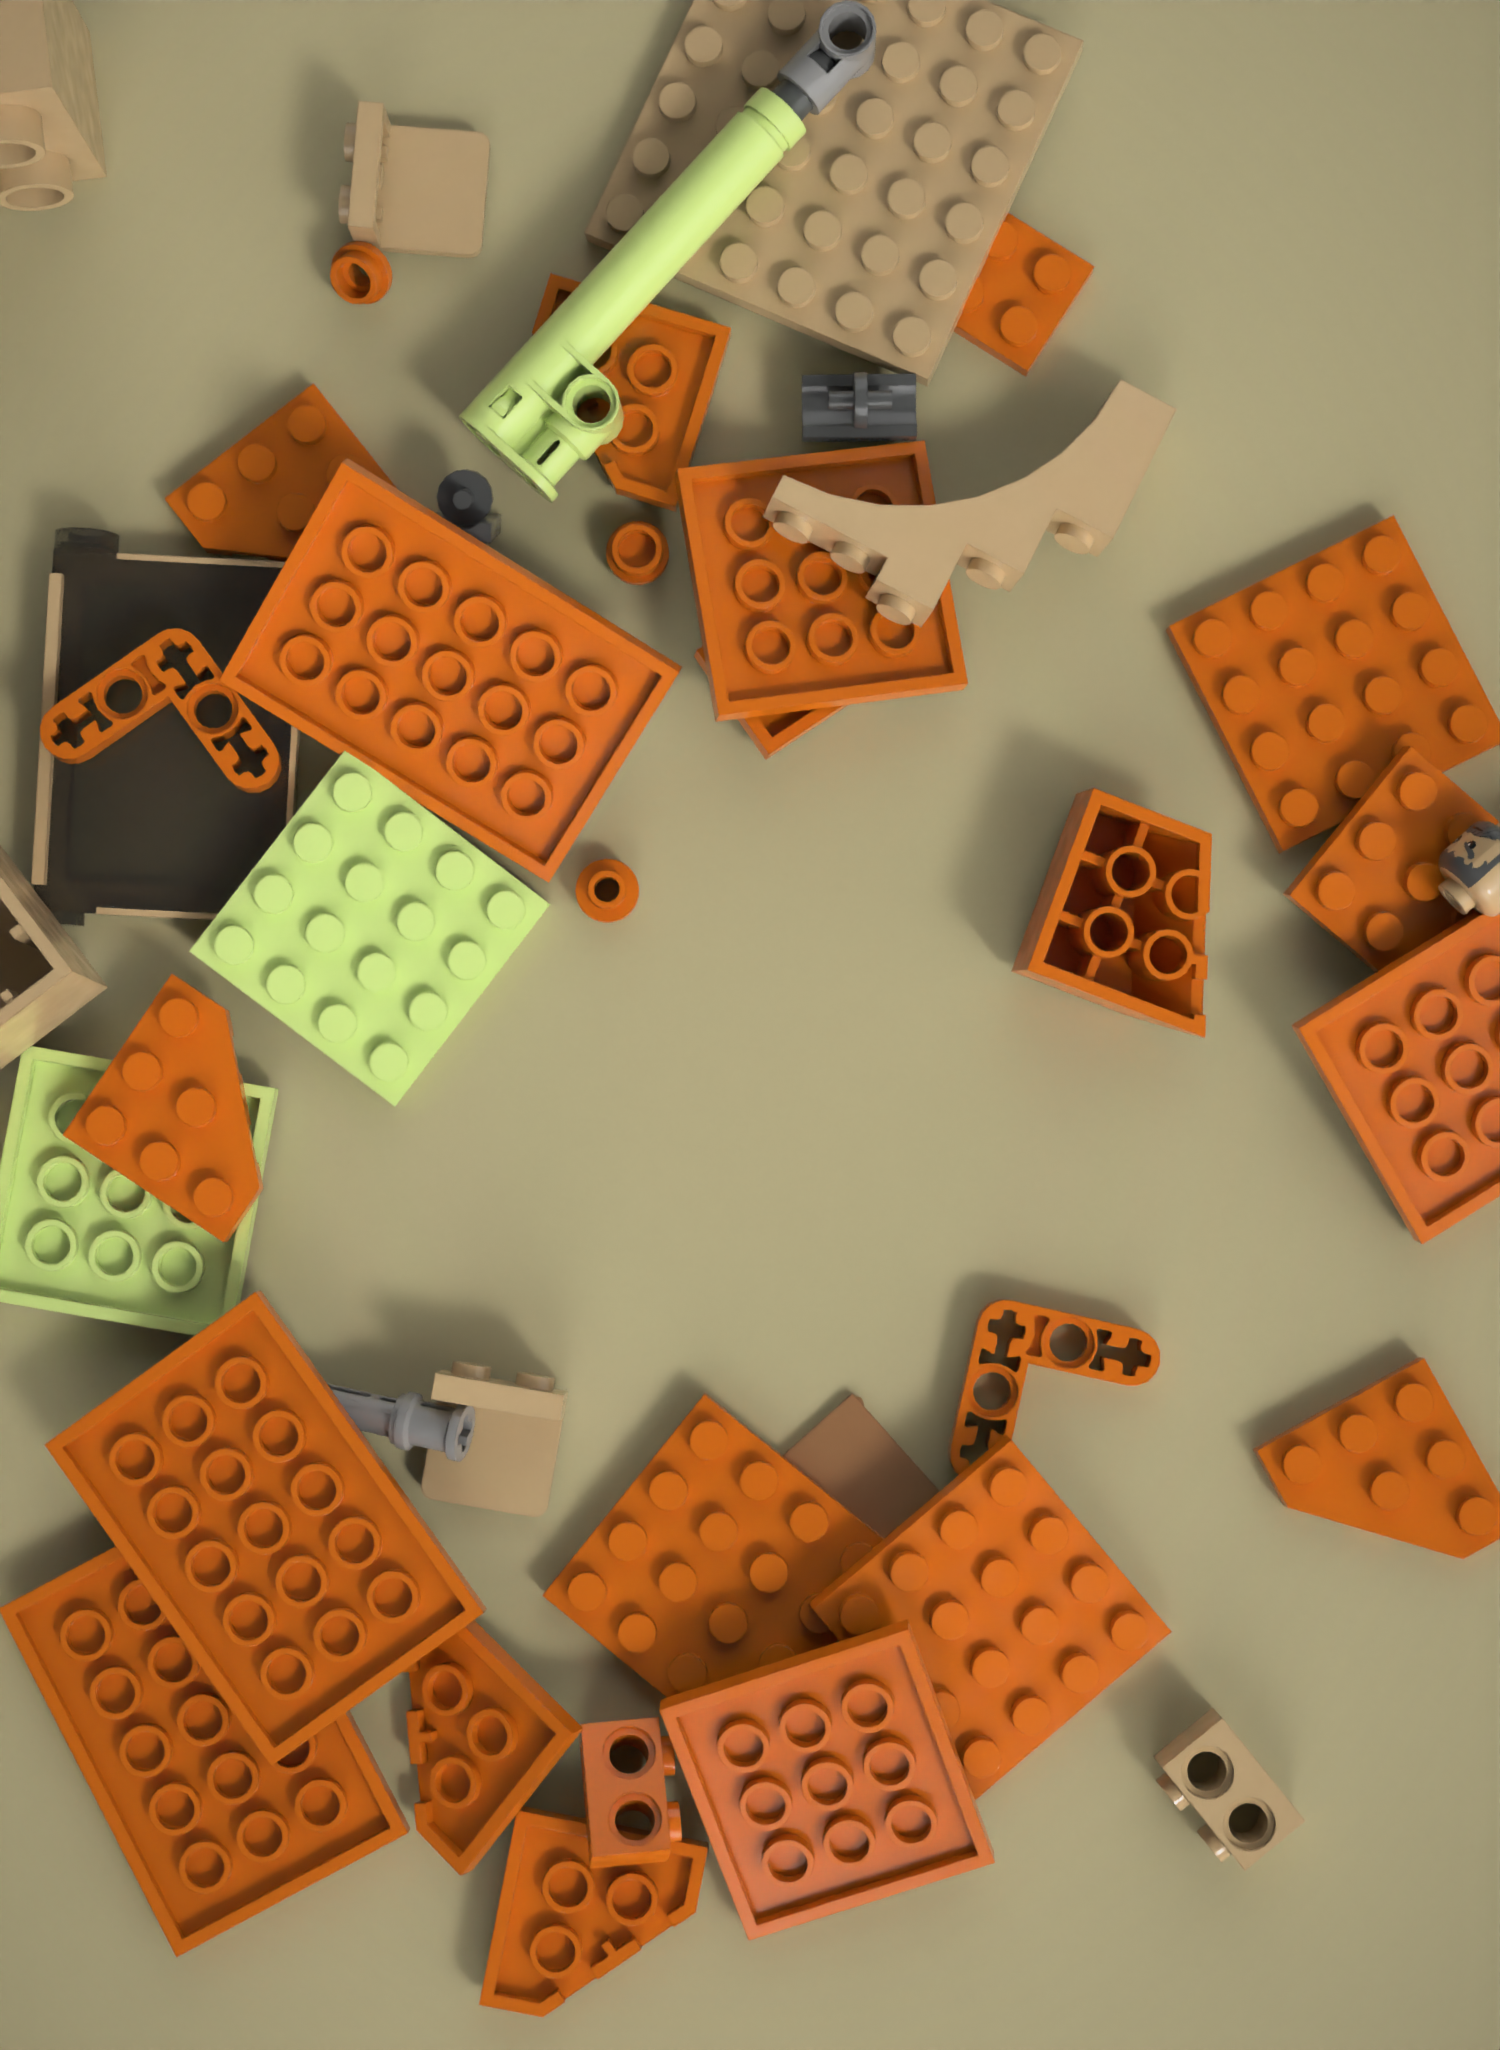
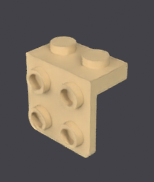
M358 101L356 123L347 122L345 126L344 158L346 162H353L351 185L342 184L340 188V224H348L347 226L353 241L370 243L381 252L474 258L478 256L483 247L491 150L488 137L484 133L477 131L391 125L384 103Z
M453 1361L451 1371L442 1369L435 1373L431 1399L436 1400L435 1404L454 1408L458 1404L473 1406L475 1410L474 1433L469 1450L460 1462L447 1459L445 1452L427 1449L421 1482L423 1495L431 1500L530 1517L543 1515L549 1505L568 1391L554 1389L555 1378L550 1376L517 1372L516 1381L513 1382L490 1378L492 1367Z

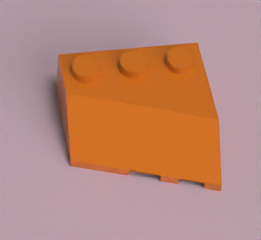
M1096 788L1077 793L1011 972L1121 1014L1205 1038L1206 1015H1203L1204 980H1207L1208 955H1205L1206 914L1210 912L1212 834Z

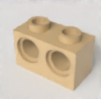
M1211 1708L1153 1756L1165 1771L1156 1779L1157 1783L1180 1811L1191 1803L1206 1823L1197 1830V1833L1221 1863L1232 1855L1244 1871H1246L1305 1822L1304 1818L1214 1708ZM1201 1752L1217 1754L1218 1768L1210 1779L1196 1782L1188 1778V1765L1195 1755ZM1245 1803L1258 1806L1259 1818L1252 1829L1241 1833L1230 1830L1229 1818L1237 1806Z

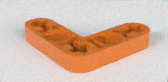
M180 628L166 629L150 638L51 707L43 716L40 724V738L44 747L62 762L80 764L93 758L172 702L222 772L237 789L247 793H260L269 789L278 780L282 770L281 757L273 741L238 693L219 681L223 673L201 642L191 632ZM171 645H174L180 652L189 647L193 650L186 659L199 680L204 677L207 671H210L214 676L213 679L196 684L184 699H180L177 693L187 690L189 687L179 672L174 668L167 669L165 672L161 670V667L167 662L163 651ZM122 679L135 681L142 690L140 704L129 713L112 711L106 700L109 687L114 682ZM210 694L223 695L232 704L230 720L218 728L203 726L196 717V709L199 702ZM93 698L98 711L112 726L102 731L100 724L94 720L80 732L81 737L85 741L81 746L74 748L68 742L57 746L55 741L62 735V731L58 726L60 722L68 718L77 725L92 716L91 712L83 705ZM244 723H248L252 728L250 731L240 733L248 748L254 754L260 753L263 750L269 754L262 760L265 772L257 778L249 771L241 775L235 772L242 762L229 742L221 751H218L214 746L217 742L233 737Z
M999 1299L988 1303L980 1311L975 1323L948 1446V1458L952 1468L959 1475L970 1466L969 1460L960 1455L962 1445L970 1446L974 1444L979 1426L976 1424L965 1425L968 1412H972L985 1420L1004 1419L1003 1428L1000 1433L988 1427L985 1441L988 1449L1005 1435L1012 1440L1028 1364L1125 1386H1138L1148 1382L1158 1370L1160 1350L1157 1342L1148 1333L1133 1327L1014 1300ZM1004 1310L1013 1311V1322L1023 1326L1020 1338L1010 1337L1008 1339L1004 1354L1005 1357L1018 1356L1015 1370H1011L998 1362L979 1363L980 1352L983 1348L995 1354L997 1335L988 1331V1323L990 1319H1001ZM1063 1324L1078 1326L1085 1337V1348L1082 1354L1071 1361L1058 1359L1050 1348L1052 1332ZM1097 1330L1108 1331L1103 1344L1126 1348L1129 1338L1137 1339V1350L1147 1354L1145 1365H1134L1131 1369V1374L1125 1375L1122 1374L1123 1364L1121 1362L1100 1356L1101 1368L1099 1370L1089 1368L1097 1352ZM989 1372L1001 1374L1009 1385L1007 1401L996 1409L981 1407L975 1401L973 1395V1387L976 1380L981 1375Z

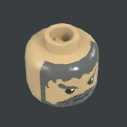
M1477 821L1439 856L1438 867L1445 880L1438 886V889L1443 897L1463 915L1473 909L1486 916L1495 917L1500 914V822L1495 825L1488 821Z

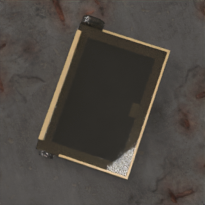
M78 527L56 529L52 573H49L40 724L43 716L51 707L150 638L166 629L180 628L191 632L201 642L223 673L285 562L119 553L120 536L116 533ZM171 645L163 651L167 662L161 667V670L165 672L170 668L176 669L189 687V689L177 693L180 699H184L196 684L214 678L210 671H207L201 680L197 678L186 659L193 652L190 647L180 652L174 645ZM129 679L114 682L106 694L109 708L117 713H129L135 710L142 699L140 685ZM238 693L273 741L281 757L282 770L278 780L269 789L260 793H247L239 790L228 780L172 702L93 758L80 764H68L58 760L44 747L41 738H39L31 884L34 885V890L61 926H84L85 914L213 921L296 814L300 730ZM210 694L204 697L196 709L198 721L208 728H218L225 725L232 715L230 700L220 694ZM93 698L83 705L91 712L92 716L77 725L68 718L60 722L58 726L62 731V735L55 741L57 746L64 742H68L74 748L81 746L85 741L81 737L80 732L94 720L100 724L102 731L112 726L98 711ZM244 723L233 737L217 742L214 746L218 751H221L229 742L242 762L235 772L241 775L249 771L257 778L265 772L262 760L269 754L265 750L254 754L248 748L240 733L250 731L252 728L248 723Z

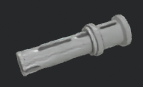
M328 1384L360 1431L389 1437L390 1443L394 1444L398 1449L408 1451L413 1446L437 1450L445 1452L447 1459L457 1462L462 1461L469 1450L475 1427V1410L473 1406L458 1404L454 1408L424 1401L422 1395L415 1392L403 1393L398 1398Z

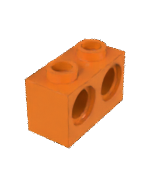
M659 1717L581 1724L584 1729L579 1734L590 1869L668 1861L671 1852V1842L682 1840L679 1802H667L664 1776L675 1775V1754L670 1737L660 1735ZM633 1746L642 1752L646 1765L636 1773H622L612 1765L609 1757L610 1754L618 1747ZM626 1811H639L650 1820L652 1831L643 1839L630 1840L619 1833L615 1824L616 1819Z

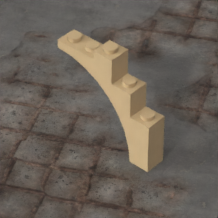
M1120 379L1090 425L1061 454L1025 478L981 496L934 505H880L831 495L783 475L763 517L773 522L774 529L783 537L801 544L809 541L830 552L831 559L840 567L850 572L861 574L866 571L876 576L865 599L877 604V611L892 622L901 625L913 623L922 627L933 612L956 564L965 568L967 576L975 583L993 590L1000 589L1001 587L1010 592L1024 575L1045 531L1054 534L1057 543L1071 552L1077 554L1090 553L1098 557L1114 538L1177 409Z

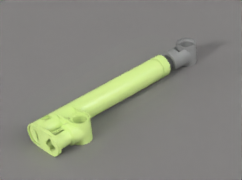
M845 0L837 2L826 9L820 19L819 29L777 74L780 82L773 91L764 87L759 88L744 105V111L737 112L459 415L461 422L476 438L547 501L552 503L558 497L554 486L579 459L586 461L600 445L608 444L615 439L623 428L624 413L618 391L612 382L595 368L593 364L784 157L783 152L790 151L806 133L802 120L808 113L818 115L850 79L860 77L871 67L876 51V23L874 16L864 5L859 2ZM851 31L860 35L864 41L857 48L845 50L835 46L831 40L840 32ZM591 398H600L610 404V411L605 418L599 422L588 423L577 417V411L583 402Z

